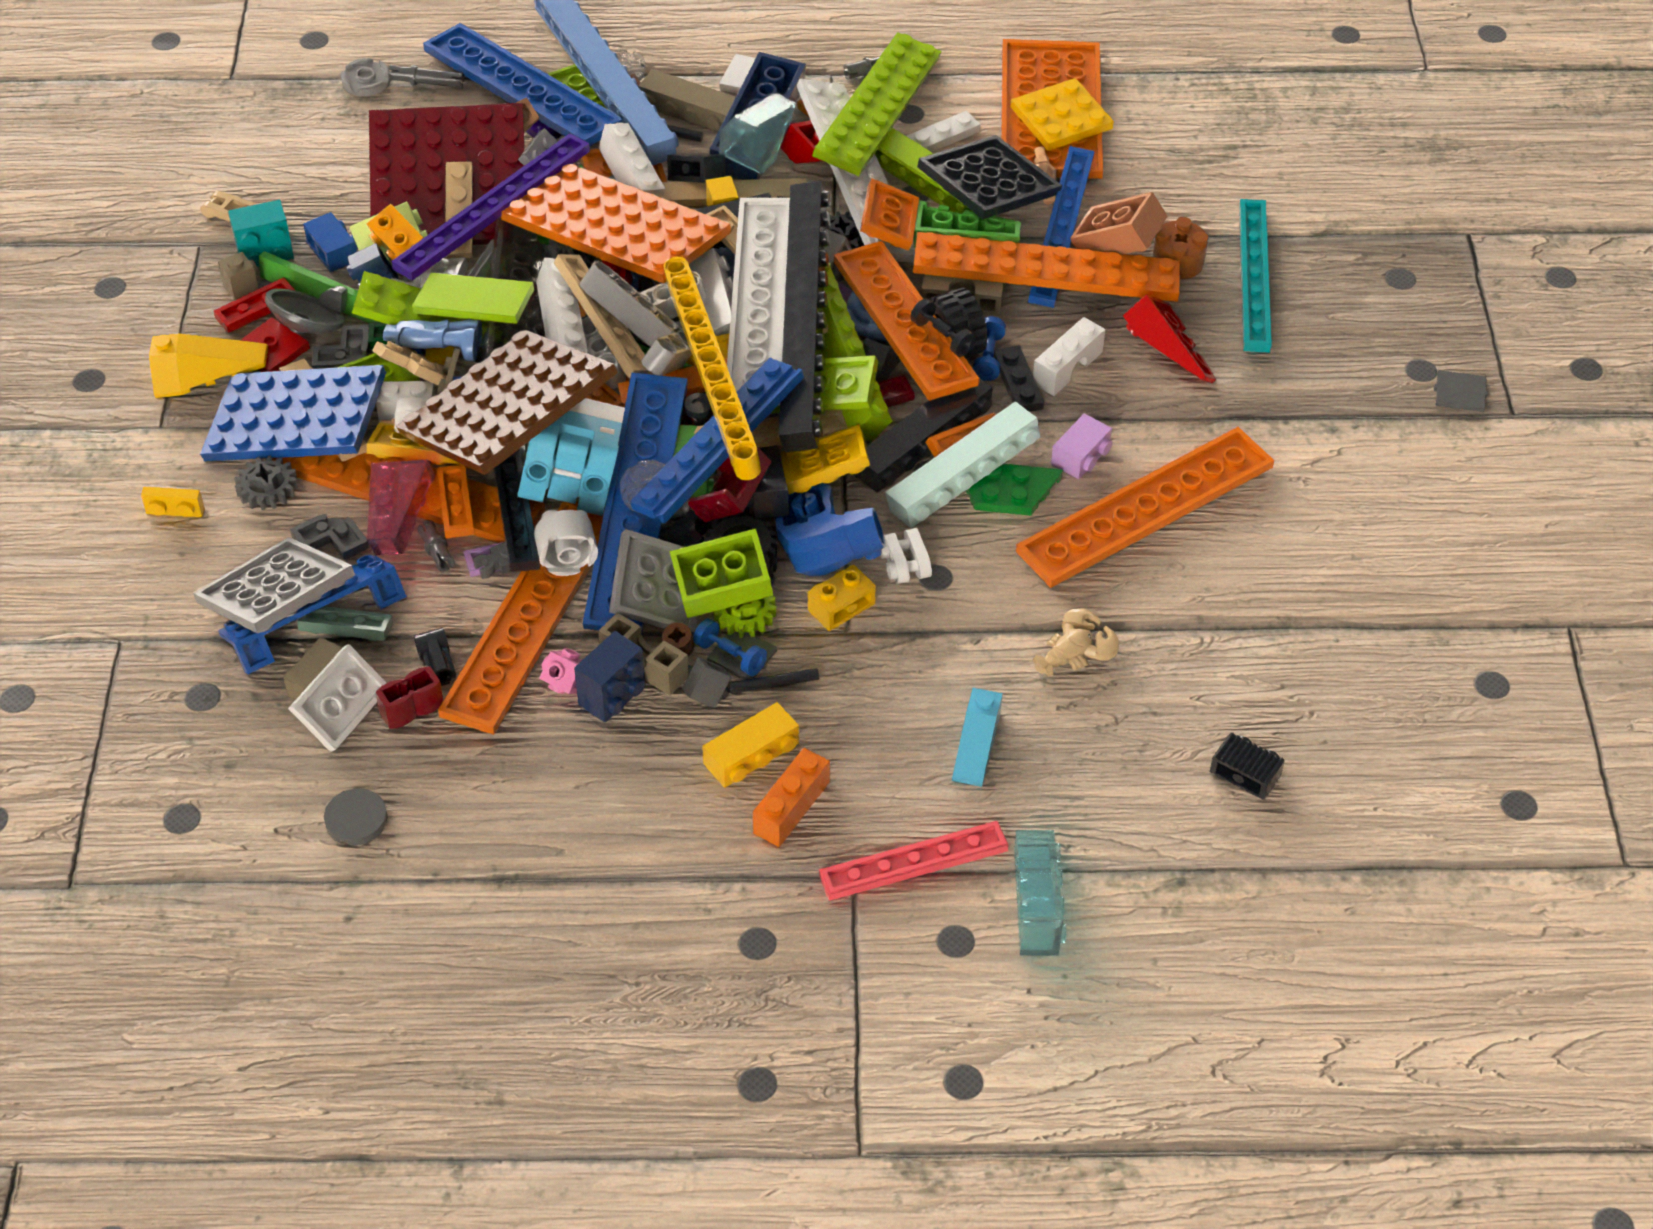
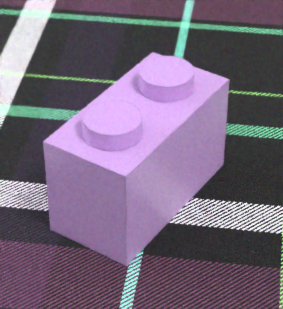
M1084 413L1053 445L1051 465L1062 469L1065 473L1079 480L1086 472H1090L1094 468L1097 460L1102 455L1105 456L1110 451L1113 443L1111 441L1112 428Z

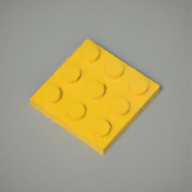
M1076 78L1011 99L1010 107L1047 151L1113 129L1114 121Z
M860 424L819 438L818 449L781 452L783 471L789 494L806 492L814 485L822 482L824 484L832 483L839 476L848 473L857 474L862 472L867 466H870Z

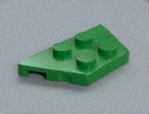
M1003 463L993 470L992 473L983 477L968 490H965V492L970 495V502L974 510L1031 516L1038 508V504L1044 501L1050 494L1052 486L1056 482L1059 483L1061 481L1062 469Z

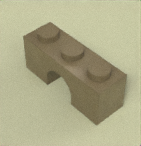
M924 274L921 293L923 299L927 298L930 300L932 297L956 289L966 288L977 300L983 314L1000 316L1004 283Z
M616 613L598 631L599 645L614 631H617L641 647L643 650L645 681L669 696L688 678V655L666 641H663L656 649L652 648L643 639L641 627L621 614Z

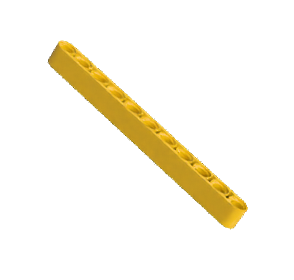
M672 257L664 263L668 289L736 476L741 480L754 479L761 472L757 446L688 261L683 257Z

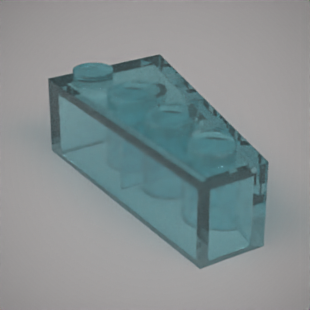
M1016 830L1014 860L1019 951L1022 956H1059L1060 943H1066V924L1063 923L1064 896H1061L1060 892L1063 875L1062 869H1058L1057 864L1061 859L1060 843H1055L1054 830Z

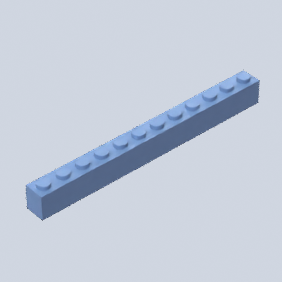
M534 0L536 11L606 108L621 117L623 123H629L651 164L656 165L667 161V155L676 154V147L679 146V142L675 132L669 130L666 120L664 118L661 119L655 105L649 103L646 93L638 88L635 78L629 76L626 66L621 65L617 54L609 49L606 39L601 38L597 27L592 26L588 15L581 11L579 3L574 0Z

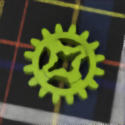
M770 596L713 611L714 621H718L720 630L727 627L728 635L738 632L739 638H743L744 633L749 632L751 637H755L756 630L764 633L766 632L765 625H773V617H776L775 596Z

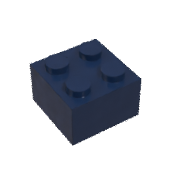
M617 631L609 635L574 667L578 705L605 723L613 715H618L624 708V705L633 697L638 696L645 687L643 650Z

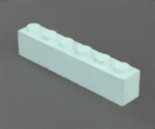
M1017 402L1012 403L887 490L885 493L890 512L909 528L924 521L929 515L948 504L949 501L965 490H968L976 482L992 473L993 470L1039 439L1040 432L1037 417Z

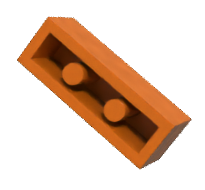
M803 748L754 809L753 834L780 847L830 783V761Z

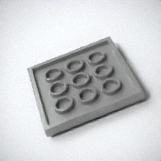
M288 537L194 592L193 595L198 604L258 634L268 631L273 627V624L281 619L294 615L298 609L306 604L319 600L329 590L344 585L346 580L353 577L355 573L352 565Z

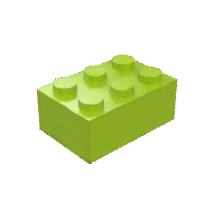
M756 529L670 551L687 618L774 596Z

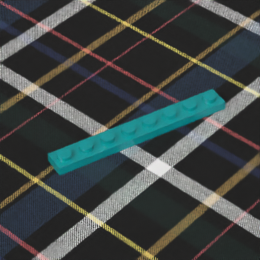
M1240 199L1239 228L1243 351L1270 353L1272 340L1266 200Z

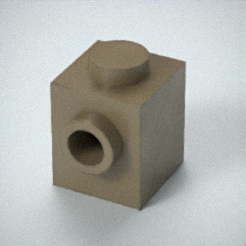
M243 252L218 261L223 285L234 300L258 290L256 275H258L257 266L253 260H248Z

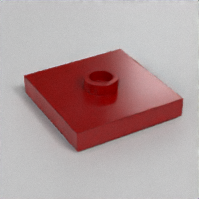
M272 317L239 340L267 344L266 365L264 368L258 369L261 372L280 371V367L288 365L310 349L309 341Z

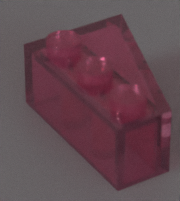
M428 459L371 463L367 541L375 555L404 554L416 525L415 519L419 509L424 506L426 501V492L430 483L433 484L435 474Z

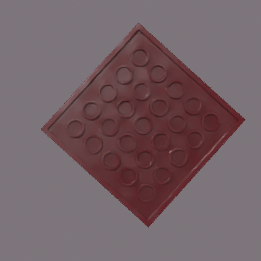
M523 103L369 110L370 217L379 214L390 204L395 207L407 201L411 210L417 209L423 223L419 225L420 230H426L429 235L446 222V162L472 161L473 202L521 169L524 165L518 159L525 151ZM499 217L473 236V245H487L493 239L501 240L503 244L519 243L528 230L505 222Z

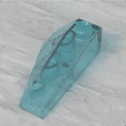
M774 93L734 116L720 130L719 154L725 155V157L762 175L777 159L780 145L784 141L786 129L789 127L796 109V102Z

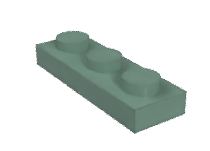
M323 606L299 618L297 624L298 631H307L313 634L323 633L339 635L340 637L385 641L393 625V617L390 614Z

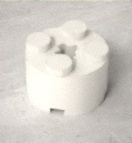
M548 510L542 514V519L534 530L535 542L542 567L544 565L548 568V572L558 576L580 573V568L586 564L590 567L597 559L598 548L587 513L583 510Z

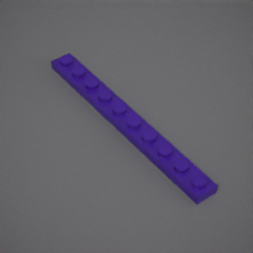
M569 133L392 260V269L413 281L501 217L502 211L509 207L512 201L521 199L527 195L528 190L543 184L547 177L554 176L562 171L563 166L574 164L589 153V143Z

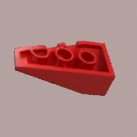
M811 120L791 124L780 146L782 151L794 164L822 161L812 156L819 138Z

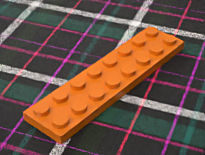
M882 241L834 254V264L929 401L978 386L979 377L964 356L958 357L951 352V337H946L932 326L933 323L931 321L923 326H918L911 321L910 316L913 308L923 298Z

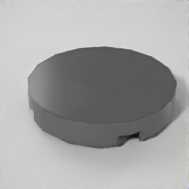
M358 788L343 791L333 797L327 804L323 816L327 833L339 843H341L340 841L348 842V845L353 846L369 843L382 833L388 819L385 803L377 793L368 789Z

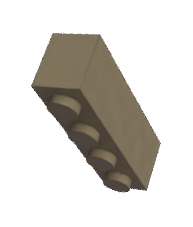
M654 69L638 85V88L646 93L649 103L655 105L657 112L717 132L736 96Z

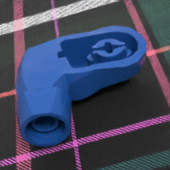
M823 482L812 486L811 489L803 493L794 492L789 494L788 492L789 515L775 517L777 538L795 571L800 574L809 576L827 575L854 559L859 560L863 557L868 560L875 559L882 554L881 549L885 548L883 530L875 509L866 508L844 512V515H837L834 510L832 487Z

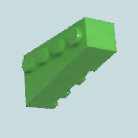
M919 200L914 231V248H916L917 232H932L942 235H959L961 237L1019 243L1021 222L996 216L982 219L972 211L965 210L962 214L950 211L949 206L939 205L937 209L928 207L927 202Z

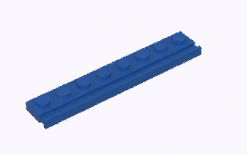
M769 358L736 392L751 433L804 378L802 369L798 368L795 370L789 364ZM714 416L630 501L632 510L653 519L657 517L661 519L662 523H666L729 457Z

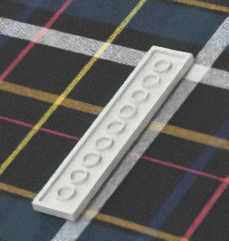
M799 79L796 87L820 141L850 97L844 84L822 82L815 79ZM874 154L859 177L830 164L864 245L882 241L896 261L914 263V241L909 251L860 232L868 184L872 178L888 184L876 155Z
M740 198L727 358V368L736 392L769 358L782 362L790 198Z

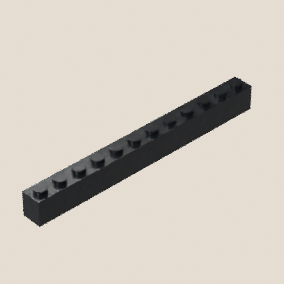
M822 181L790 185L782 362L791 365L795 370L798 368L802 369L804 378L780 402L778 435L785 453L818 449L819 437L823 436V426L819 418L820 415L824 414L823 400L820 397V393L825 391L821 371H825V359L822 350L826 349L823 329L827 328V320L823 308H826L828 305L824 287H828V276L825 267L829 266L826 247L830 245V240L826 227L830 226V215L827 207H831V197L829 191L824 190Z

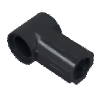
M441 627L414 635L420 660L424 661L426 667L430 666L439 678L441 686L450 684L451 680L456 677V672L449 654L450 649L444 628Z

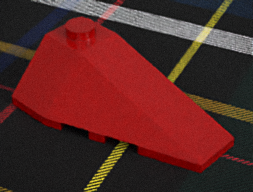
M1146 294L1122 315L1128 322L1126 325L1128 331L1133 336L1140 337L1201 380L1210 383L1216 381L1205 359L1198 352L1193 351V348L1196 346L1195 342L1183 332L1186 330V327L1168 302Z

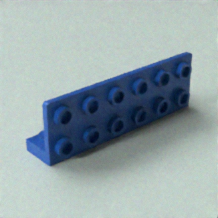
M376 555L363 556L356 561L357 564L352 566L355 575L346 580L344 585L329 590L319 600L306 604L298 609L294 615L276 622L268 631L257 634L229 620L224 624L225 627L218 630L219 635L233 645L244 672L250 674L275 662L264 635L367 585L379 609H383L406 598L407 596L395 566Z

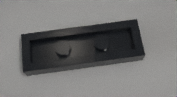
M1020 345L996 349L993 358L1000 363V375L1012 403L1017 402L1029 412L1043 410L1044 400Z

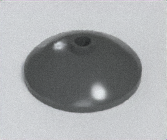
M272 289L266 293L265 303L268 309L280 322L290 327V330L294 333L301 335L305 333H328L340 329L344 324L345 318L342 313L339 314L319 303V298L289 289Z

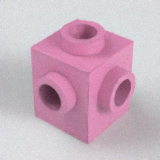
M563 648L562 651H550L543 660V671L539 679L549 684L548 688L561 694H565V692L576 694L574 667L582 661L579 658L580 654L568 648Z

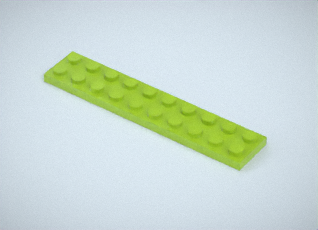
M897 32L818 142L812 156L859 177L939 60L942 51L935 49L930 44L917 41L908 34Z

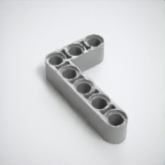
M599 261L593 263L580 282V287L651 347L641 360L643 366L658 376L683 368L692 355L683 329L610 267Z

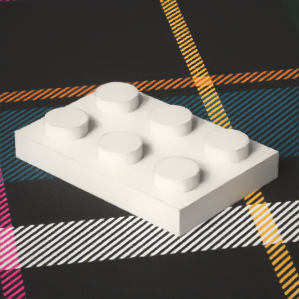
M348 644L336 654L288 709L331 752L339 747L377 703L375 692L386 682Z

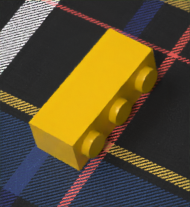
M776 702L702 746L703 764L721 785L726 788L734 782H740L747 774L757 768L767 766L771 760L779 755L792 751L799 744V725Z

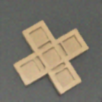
M377 341L372 350L381 358L402 366L414 375L436 385H439L441 379L446 380L448 374L443 372L444 365L428 361L427 358L417 354L411 348L401 347L390 341L386 345Z

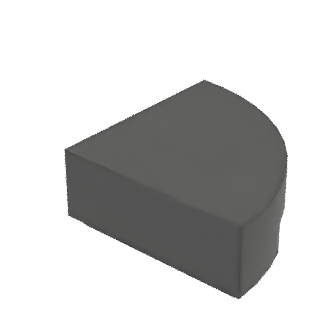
M336 286L335 288L327 289L321 294L319 303L341 314L346 310L347 288Z

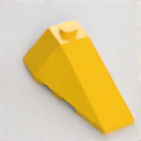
M180 333L153 336L149 352V362L155 398L184 395L190 393V388L204 383H206L207 387L216 384L215 380L221 377L249 373L264 368L268 346L264 343Z

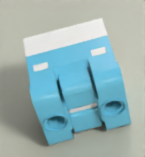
M585 398L531 439L528 445L517 497L543 502L547 489L549 490L547 498L575 504L577 497H579L577 510L602 516L617 458L618 441L625 407Z

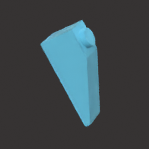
M978 688L972 689L952 781L979 787L983 786L1001 716L1003 693Z

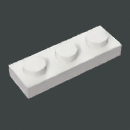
M964 111L909 134L907 137L919 143L927 150L934 152L979 133L981 124L969 112Z

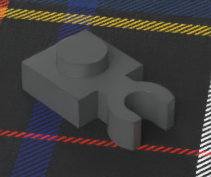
M505 542L489 548L490 555H478L473 559L475 569L482 567L480 569L482 579L491 577L498 569H500L502 574L510 572Z

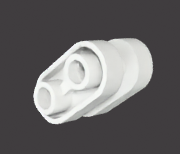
M917 528L904 530L903 540H898L895 533L884 535L885 548L881 549L882 554L880 557L881 559L886 558V570L890 580L894 579L896 584L909 582L910 572H915L918 579L932 576L930 558ZM903 551H907L910 561H906Z

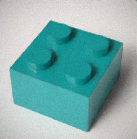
M280 199L228 210L237 253L243 252L246 258L253 260L257 267H259V255L264 251L284 260L294 259L287 220Z

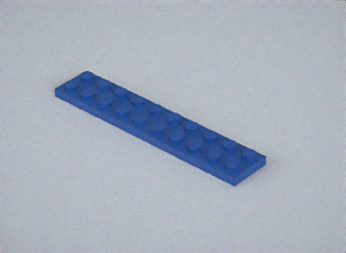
M462 23L423 43L426 53L459 73L462 72L464 76L507 102L516 103L527 98L538 114L540 122L563 136H567L569 133L589 143V147L601 140L605 124L623 123L621 117Z
M631 373L618 441L619 448L609 486L597 547L598 556L594 562L582 623L584 629L600 630L615 615L609 613L621 533L627 529L660 539L661 519L657 517L653 519L632 510L630 501L673 458L687 393V378ZM629 619L641 627L642 635L644 623Z

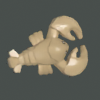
M1072 609L1065 613L1061 626L1064 635L1054 634L1046 642L1047 645L1052 646L1051 650L1045 657L1036 655L1033 658V662L1035 663L1036 670L1041 674L1045 673L1047 676L1053 675L1054 667L1070 663L1073 670H1078L1088 666V662L1084 657L1098 661H1107L1114 658L1119 650L1118 637L1112 629L1105 626L1103 632L1107 639H1104L1102 637L1103 632L1099 631L1096 635L1095 646L1091 645L1092 635L1090 631L1094 630L1095 625L1099 627L1102 621L1091 611Z

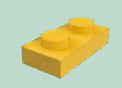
M143 487L141 498L146 514L203 517L205 507L200 490Z

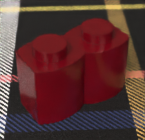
M430 666L413 670L404 679L390 681L382 685L375 692L380 715L389 729L403 727L412 722L416 716L427 715L436 711L444 701L440 680Z

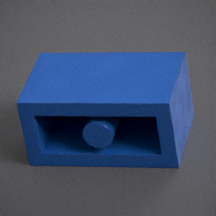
M329 212L303 223L307 244L330 273L350 265L347 257L356 253L358 247L353 235L348 234L342 220H337L332 212Z

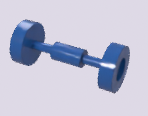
M989 316L985 317L987 327L986 349H984L983 356L977 358L973 363V370L983 381H992L999 376L1000 363L993 358L996 341L1001 340L1005 336L1006 324L1002 319Z
M710 618L703 620L698 625L693 636L694 644L707 649L716 642L720 649L734 657H742L741 670L744 673L754 676L761 671L767 659L765 649L754 645L747 652L742 651V647L725 637L722 639L718 637L719 624Z

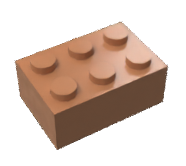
M1153 192L1092 206L1070 240L1076 249L1116 252L1120 255L1136 251L1143 252L1151 246L1152 240L1161 230V226L1168 216Z

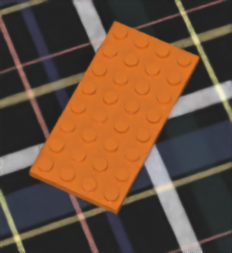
M1003 39L1001 139L1035 164L1034 159L1036 158L1034 149L1044 146L1010 107L1011 99L1076 78L1101 106L1100 42ZM1102 133L1047 151L1045 148L1050 164L1056 169V177L1062 176L1070 146L1095 151L1088 179H1102Z
M574 164L563 166L562 171L554 176L547 177L543 184L528 190L527 195L521 199L512 201L510 206L502 211L501 220L663 284L667 282L664 272L665 261L678 256L685 258L688 264H690L731 233L730 223L577 167Z

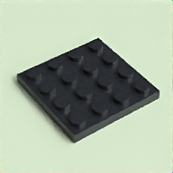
M997 135L921 157L917 165L928 177L937 182L944 190L952 194L982 219L1056 196L1057 192L1062 189L1060 183Z

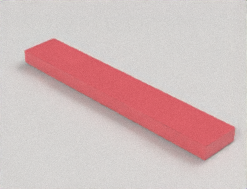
M998 821L819 869V877L828 900L831 901L1008 851L1009 845Z

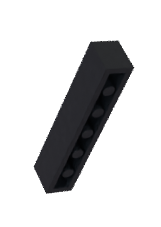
M979 378V384L976 387L931 401L928 400L866 447L870 466H867L860 473L853 474V476L877 493L886 486L892 485L900 475L910 471L921 459L932 454L925 443L929 437L973 421L979 415L986 413L992 405L993 387Z

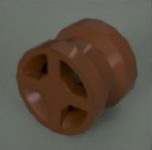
M676 622L664 629L662 634L663 641L686 653L689 657L695 647L690 628L686 624Z

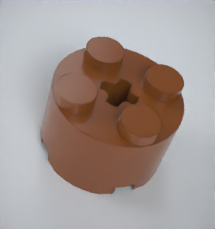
M1179 217L1176 221L1163 224L1161 230L1155 236L1153 257L1170 258L1180 261V279L1195 277L1202 271L1208 244L1207 233L1200 226L1192 223L1191 219L1187 217Z

